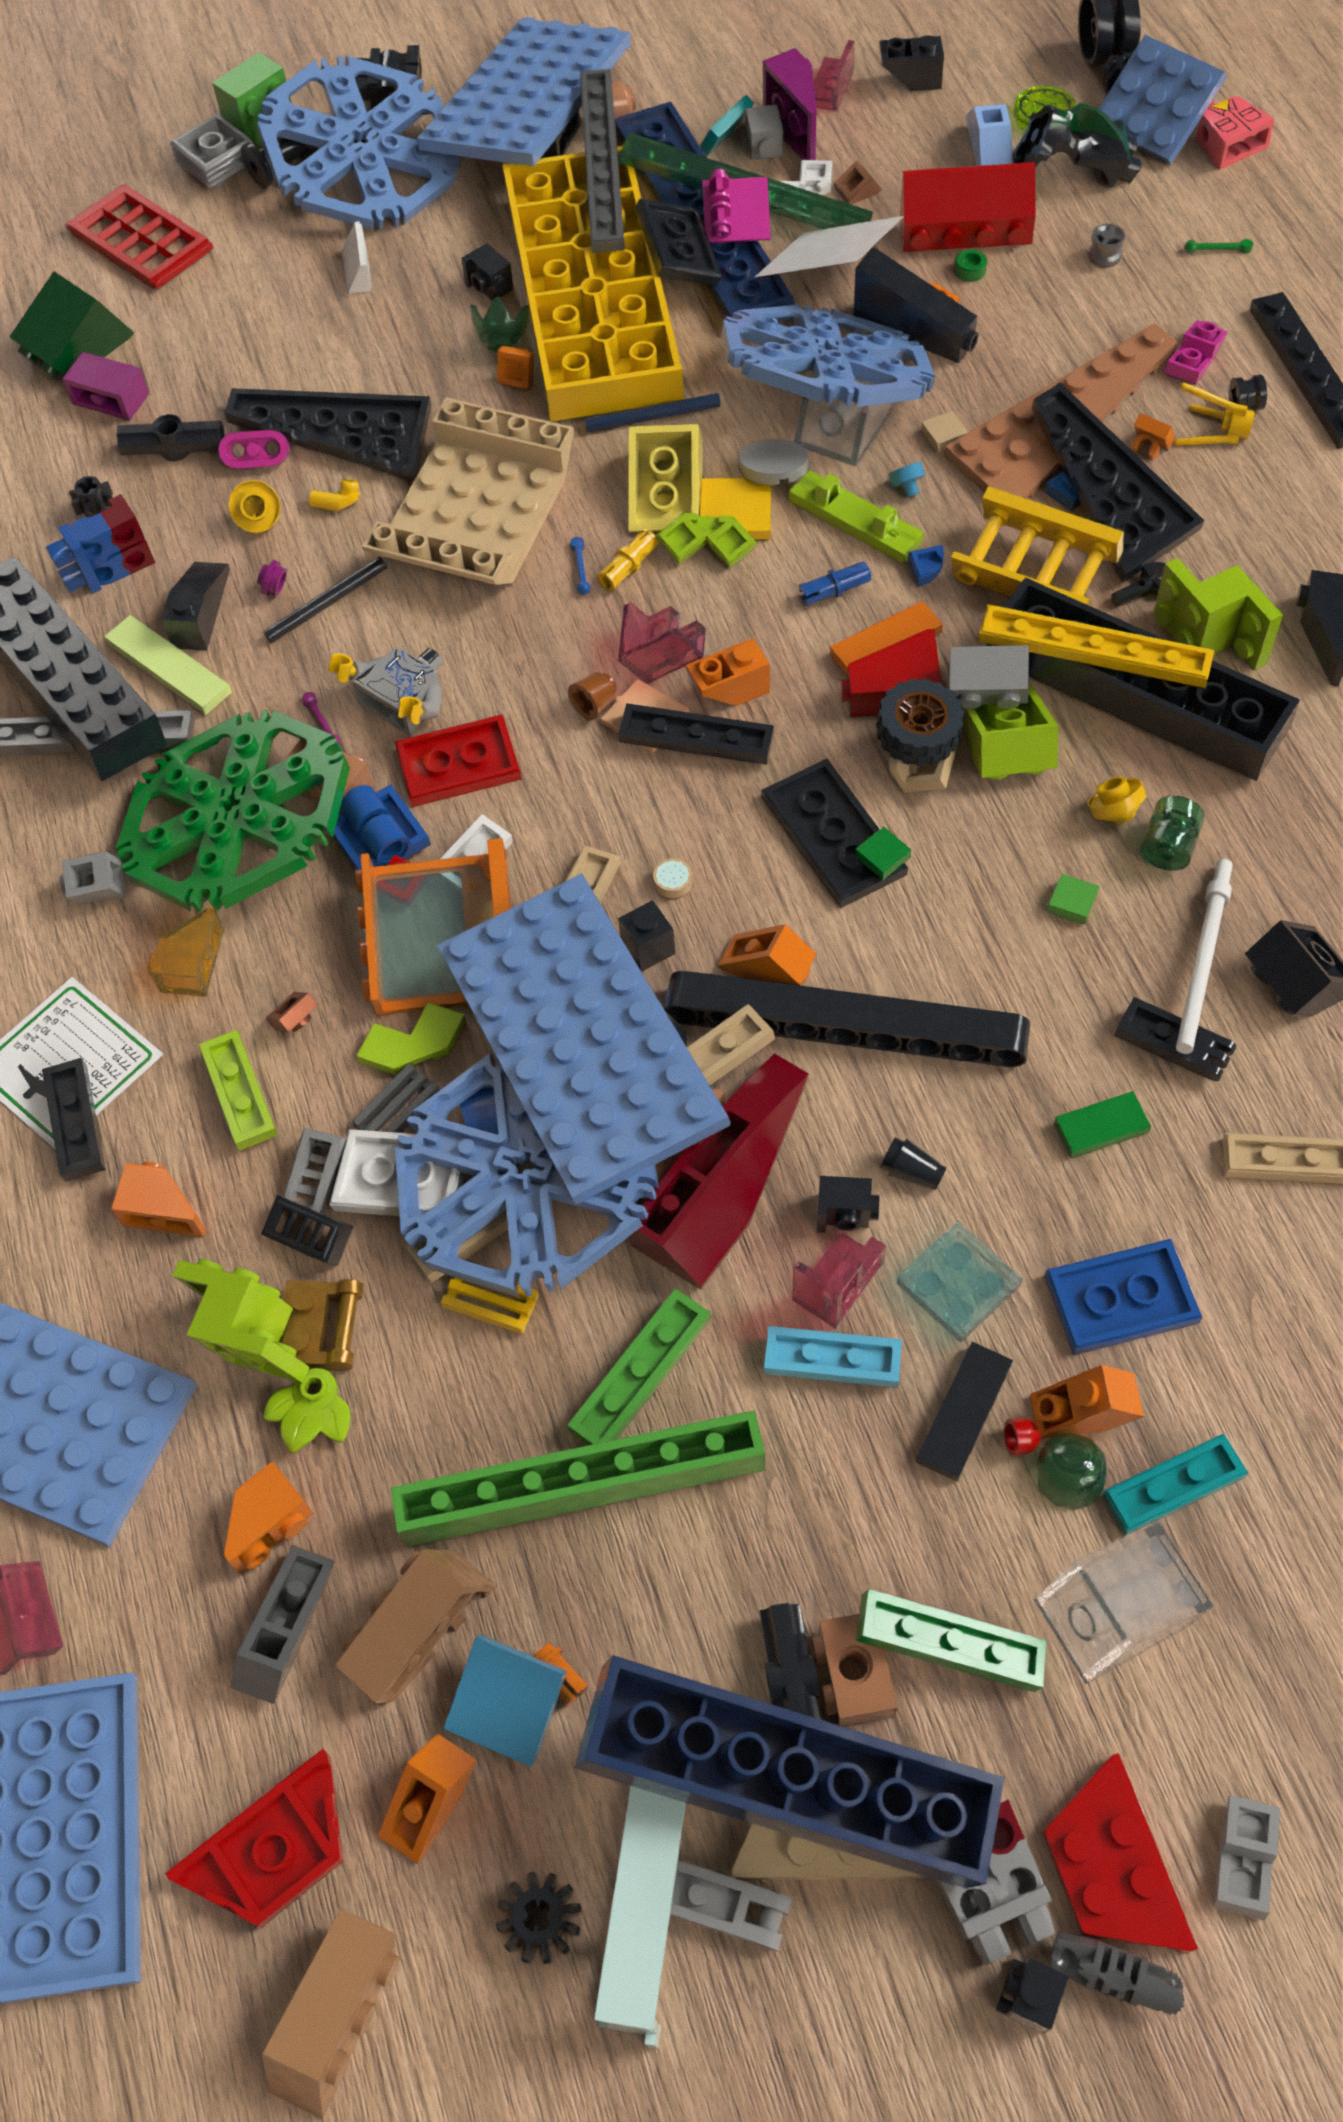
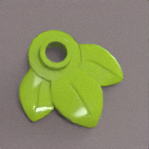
M312 1368L308 1370L303 1383L295 1381L294 1385L279 1389L269 1398L263 1418L270 1422H281V1436L291 1453H296L309 1444L320 1431L333 1441L344 1442L350 1428L351 1413L348 1404L338 1396V1384L335 1377L325 1369ZM312 1384H322L320 1392L314 1395L308 1394V1388Z

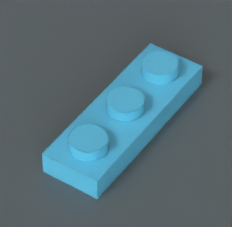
M769 1326L764 1374L898 1388L902 1339Z

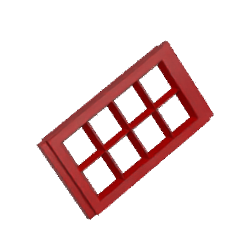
M121 184L65 223L67 230L73 236L152 289H159L214 249L213 243L208 241L206 236L126 184ZM127 202L136 207L120 219L111 214ZM144 214L153 218L152 221L138 231L129 226ZM104 218L113 223L97 235L89 230ZM162 226L171 230L170 233L156 243L147 237ZM121 230L131 234V236L115 247L106 242ZM181 237L190 243L174 255L165 249ZM140 241L149 246V248L134 259L124 254ZM158 253L167 258L165 262L152 271L142 266Z

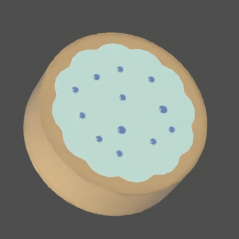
M676 858L661 861L653 871L656 891L666 898H679L687 894L693 883L690 866L685 861Z

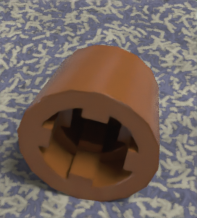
M595 672L571 684L568 688V696L573 707L581 716L588 720H594L614 701L617 686L608 674Z

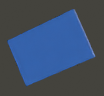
M1171 1239L1047 1269L1044 1274L1073 1355L1199 1324L1202 1320V1315Z

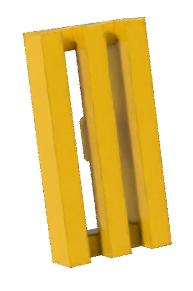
M454 1277L453 1280H450L448 1285L449 1291L447 1295L444 1294L441 1300L443 1308L523 1335L539 1298L538 1290L531 1288L532 1296L527 1297L520 1284H518L517 1292L519 1297L500 1292L526 1301L524 1304L464 1284L466 1280ZM459 1294L484 1303L519 1313L520 1317L516 1319L457 1299Z

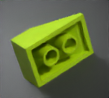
M1030 682L1028 703H1020L1019 706L1014 708H1002L997 706V704H981V706L972 709L962 708L964 710L963 727L973 763L981 778L998 780L1010 774L1026 773L1036 775L1043 773L1047 769L1058 768V724Z

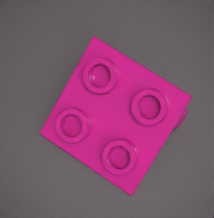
M715 169L712 171V176H710L709 180H702L704 225L710 243L771 240L767 177L729 179L723 169Z

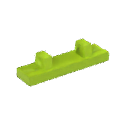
M809 470L789 490V501L902 564L907 560L908 552L916 551L924 542V532L899 519L898 510L887 504L883 509L842 488L840 486V479L830 473L824 478Z

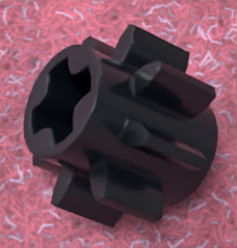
M86 476L79 479L74 485V490L69 491L72 499L71 504L76 515L84 513L86 517H92L111 507L108 501L113 498L110 484L108 481L100 484L96 476Z

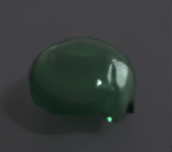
M1074 1433L1051 1437L1045 1442L1038 1455V1487L1041 1493L1056 1506L1072 1510L1091 1506L1103 1493L1106 1484L1107 1460L1104 1452L1090 1437Z

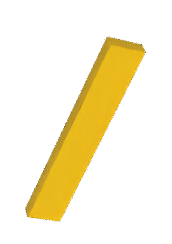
M989 604L987 605L978 642L998 646L1028 645L1029 652L1202 688L1206 687L1215 651Z

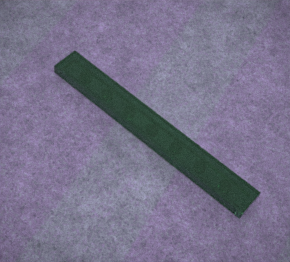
M630 132L619 156V163L701 190H703L702 180H709L710 176H712V171L715 169H723L729 179L765 177ZM767 177L769 212L821 229L870 222L872 219L873 211Z

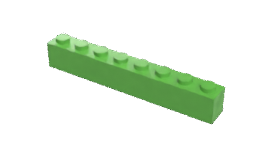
M755 1410L391 1487L396 1529L405 1547L416 1546L765 1471V1451Z

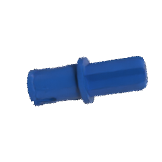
M863 561L835 572L833 569H830L825 576L799 584V591H803V594H800L806 607L834 595L839 598L842 596V592L870 582L871 571L867 563Z

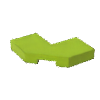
M683 513L656 535L658 542L679 566L705 544L710 546L729 569L757 547V542L734 516L719 515V517L698 516V514Z
M428 1002L411 1035L374 1023L357 1054V1059L361 1064L398 1075L408 1063L413 1066L431 1058L436 1060L450 1054L466 1023L465 1015Z

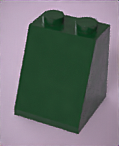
M53 271L9 337L20 345L18 352L34 364L39 359L41 361L39 367L56 379L59 374L63 377L66 375L82 352L106 357L130 339L134 332L97 299Z

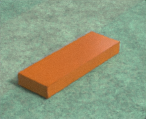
M922 600L830 646V656L848 677L849 663L927 629H935V636L942 633L943 624Z

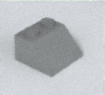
M1029 646L951 647L949 689L955 693L954 696L957 699H960L962 703L961 708L972 709L981 706V704H997V706L1002 708H1014L1019 706L1020 703H1028Z

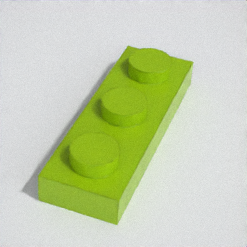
M236 1029L200 1043L199 1047L238 1150L241 1151L278 1136L238 1030Z

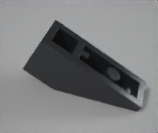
M194 562L170 590L161 621L170 643L178 649L208 650L230 571L229 563Z
M1311 570L1307 585L1300 584L1297 594L1296 606L1302 607L1300 624L1332 686H1339L1343 677V574Z

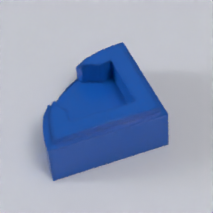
M943 545L908 552L907 561L918 587L930 583L941 572L944 559Z

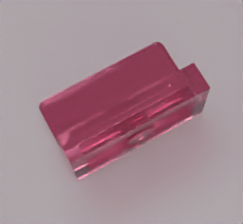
M848 40L840 59L824 57L813 82L816 108L832 111L838 110L854 73L855 41Z
M40 1561L0 1565V1675H5L21 1659L54 1655L63 1647Z

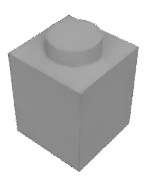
M777 105L746 108V137L752 160L783 156V128Z

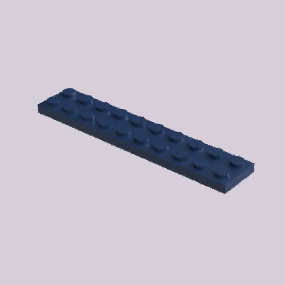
M670 101L615 118L616 133L624 146L629 145L632 160L657 202L698 209L704 225L702 180H709L714 169L673 103ZM758 241L710 243L722 278L718 286H707L726 317L732 318L733 312L738 310L794 305V298L779 274L755 277L771 262Z

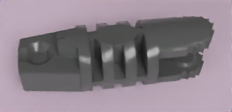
M1063 1932L1057 1933L1051 1951L1050 1968L1069 1976L1071 1980L1088 1989L1097 1990L1104 1995H1110L1120 2001L1129 2002L1131 2005L1137 2006L1139 2004L1155 2011H1163L1164 2014L1169 2013L1170 2015L1172 2013L1177 2015V2012H1181L1185 2001L1184 1995H1182L1184 1987L1181 1977H1178L1177 1973L1175 1974L1172 1970L1167 1971L1164 1967L1150 1963L1146 1957L1135 1955L1127 1950H1121L1113 1945L1110 1946L1100 1940Z

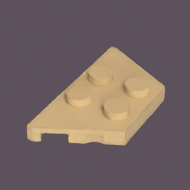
M753 1823L731 1870L732 1878L738 1880L925 1877Z

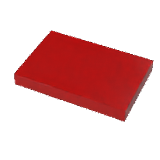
M503 714L394 741L412 807L522 780Z

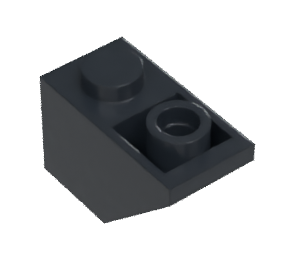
M925 35L918 38L879 40L882 66L910 91L942 89L944 51L941 36Z

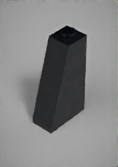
M872 247L856 266L853 316L902 331V334L909 335L908 341H919V345H923L926 351L957 363L962 360L967 352L973 351L979 338V332L976 331L977 315L878 249Z

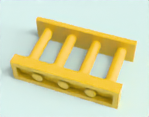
M988 486L982 497L983 516L988 521L970 555L967 556L954 551L951 556L953 577L967 585L976 584L1011 597L1026 577L1089 605V598L1084 597V594L1101 561L1118 562L1123 552L1124 532ZM1006 525L1021 532L1001 568L984 562L983 559L1000 527ZM1041 537L1055 543L1036 580L1016 573L1033 539ZM1073 548L1087 553L1088 556L1070 591L1050 585L1066 551Z

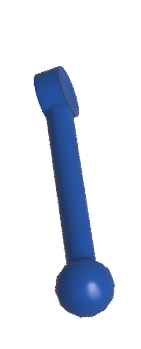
M574 537L571 539L570 545L571 550L575 552L579 577L576 589L579 594L586 595L590 592L591 587L586 581L582 555L585 543L583 538Z

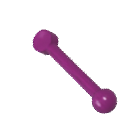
M313 692L303 694L302 701L304 706L312 710L322 730L332 734L340 745V738L332 733L317 706L316 694Z

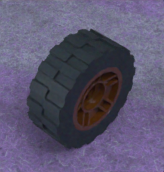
M909 679L908 682L895 684L893 689H889L885 693V698H882L879 706L876 736L881 742V747L884 751L889 752L892 758L895 760L899 759L903 761L902 763L908 765H934L942 759H947L950 753L957 748L964 723V710L961 708L962 703L960 699L954 696L955 693L951 689L948 690L943 684L939 682L934 683L928 679Z

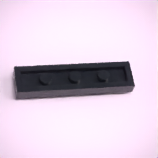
M626 703L618 734L619 742L767 765L774 736V725Z

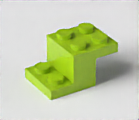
M1178 557L1165 563L1153 612L1158 624L1165 627L1177 643L1215 650L1214 654L1233 645L1237 654L1242 659H1245L1254 670L1267 665L1283 614L1238 565L1199 582Z
M202 1258L198 1260L197 1264L182 1260L178 1261L172 1276L203 1297L188 1330V1337L230 1364L299 1383L304 1382L309 1366L295 1357L297 1350L279 1343L293 1310L290 1305L279 1298L281 1294L279 1290L258 1283L260 1276L243 1268L235 1267L233 1273L223 1271L224 1268L221 1265Z

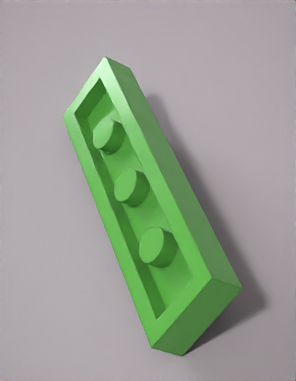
M675 1288L568 1423L569 1432L587 1445L618 1439L710 1321L711 1312Z

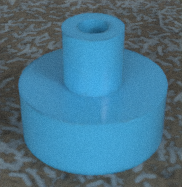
M921 462L907 465L888 474L892 488L903 485L906 498L920 493L916 480L926 476Z

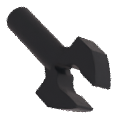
M1150 562L1143 565L1140 573L1142 580L1112 593L1111 600L1113 604L1120 606L1148 592L1158 595L1161 579L1158 578L1162 577L1165 563Z

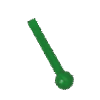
M1243 239L1240 243H1196L1195 240H1189L1185 243L1184 249L1190 254L1196 250H1240L1243 253H1249L1252 251L1254 243L1250 239Z

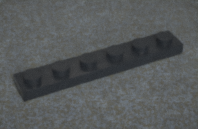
M1284 292L1252 299L1250 306L1251 314L1337 449L1343 448V383Z

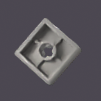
M216 114L172 140L170 145L172 146L171 150L174 151L173 156L176 157L174 160L207 187L216 188L221 186L224 180L233 174L247 170L241 156V146L247 142L253 144L254 141L222 116Z

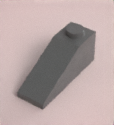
M293 1545L291 1546L237 1653L230 1688L275 1704L334 1567V1560Z

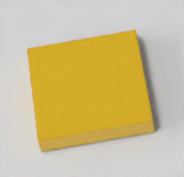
M702 478L700 516H734L754 540H771V486L757 484L746 478Z

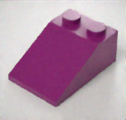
M796 48L763 60V106L777 105L783 128V139L802 160H816L817 110L813 84V68L811 62L804 58Z

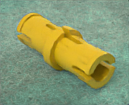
M642 529L626 547L622 546L615 552L616 557L597 574V580L604 589L608 588L610 592H613L630 573L634 574L640 569V563L659 545L658 539L653 532L649 531L644 536L647 533V529Z

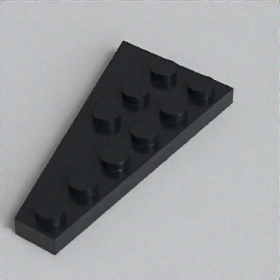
M1056 384L1034 399L1032 410L1089 520L1124 532L1123 552L1117 563L1112 562L1122 583L1140 572L1143 565L1156 561L1201 530L1205 520L1063 384Z
M231 388L225 415L227 422L253 431H278L286 437L288 442L415 481L432 406L430 396Z

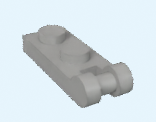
M678 1860L670 1916L778 1952L783 1935L778 1933L783 1914H789L792 1898ZM749 1903L764 1908L759 1926L745 1922Z

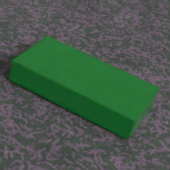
M1134 1091L1056 1116L1054 1120V1125L1071 1159L1147 1134L1151 1128Z

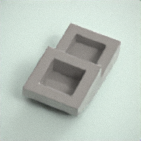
M1229 1795L1221 1835L1213 1907L1260 1920L1266 1919L1270 1906L1272 1863L1276 1859L1278 1851L1280 1807Z

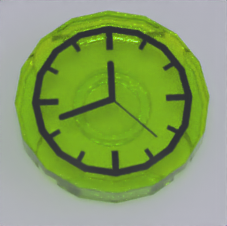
M1049 85L1034 86L1025 89L1017 95L1013 106V118H1016L1018 127L1026 131L1033 112L1037 113L1046 105L1066 110L1076 105L1075 99L1070 93L1058 87Z

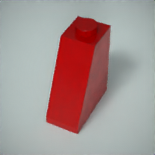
M935 629L924 630L848 664V677L841 680L842 702H849L850 717L878 715L882 698L884 699L885 693L889 689H893L897 683L908 682L909 679H928L931 682L942 684Z

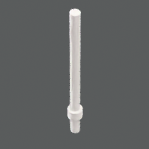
M1227 859L1217 861L1213 881L1208 883L1205 901L1208 905L1176 1044V1050L1183 1054H1189L1193 1051L1223 908L1228 905L1232 887L1229 881L1233 864Z

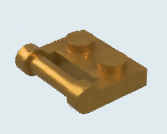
M343 1279L339 1282L286 1280L283 1301L290 1305L293 1310L279 1343L297 1350L295 1357L308 1365L309 1369L351 1370L353 1368L354 1354L350 1350L357 1301L362 1299L364 1284L351 1279ZM330 1300L340 1301L333 1350L323 1352Z

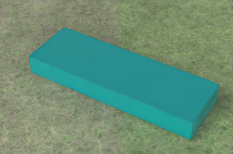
M1223 1433L1104 1490L1102 1497L1122 1532L1127 1536L1245 1479L1249 1473Z

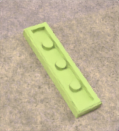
M129 615L104 636L107 645L204 715H207L232 693L228 683L132 615Z

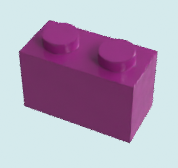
M82 352L63 377V382L73 405L128 421L131 420L149 395L141 368Z

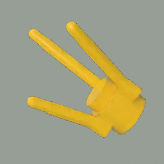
M1187 383L1180 385L1182 390L1225 408L1224 412L1195 404L1189 406L1190 411L1222 419L1220 431H1225L1226 435L1177 438L1174 440L1176 446L1217 443L1237 445L1239 438L1248 439L1255 411L1247 410L1248 406L1235 404Z

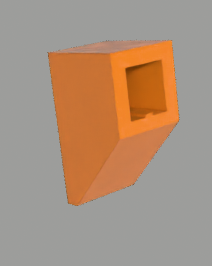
M754 638L686 664L688 674L704 697L738 706L770 693V663Z
M1102 1364L1030 1394L1035 1423L1038 1425L1041 1438L1108 1431L1144 1417L1135 1374Z
M273 1461L236 1489L234 1493L224 1556L239 1574L246 1569L251 1570L261 1565L270 1555L271 1548L282 1539H290L300 1533L307 1525V1519L313 1515L306 1502Z

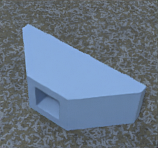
M1006 104L981 106L971 109L966 114V123L977 166L1013 164L1011 123Z

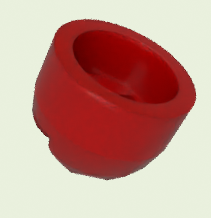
M1027 1418L1007 1419L1005 1422L1004 1440L1010 1455H1026L1034 1452L1040 1446L1042 1440L1041 1433L1038 1431V1425L1034 1421Z

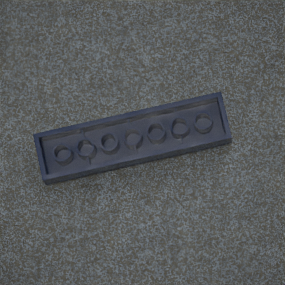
M614 1655L602 1665L574 1768L964 1889L987 1884L1005 1778Z

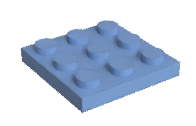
M1144 35L1099 107V110L1107 114L1112 121L1122 120L1124 122L1126 134L1137 140V149L1172 165L1227 77L1225 71L1148 35Z

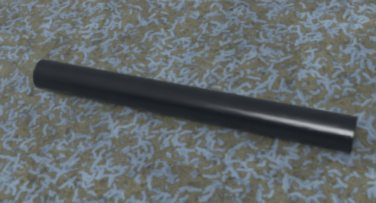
M380 556L273 624L263 631L266 639L270 643L275 642L387 569L385 561Z

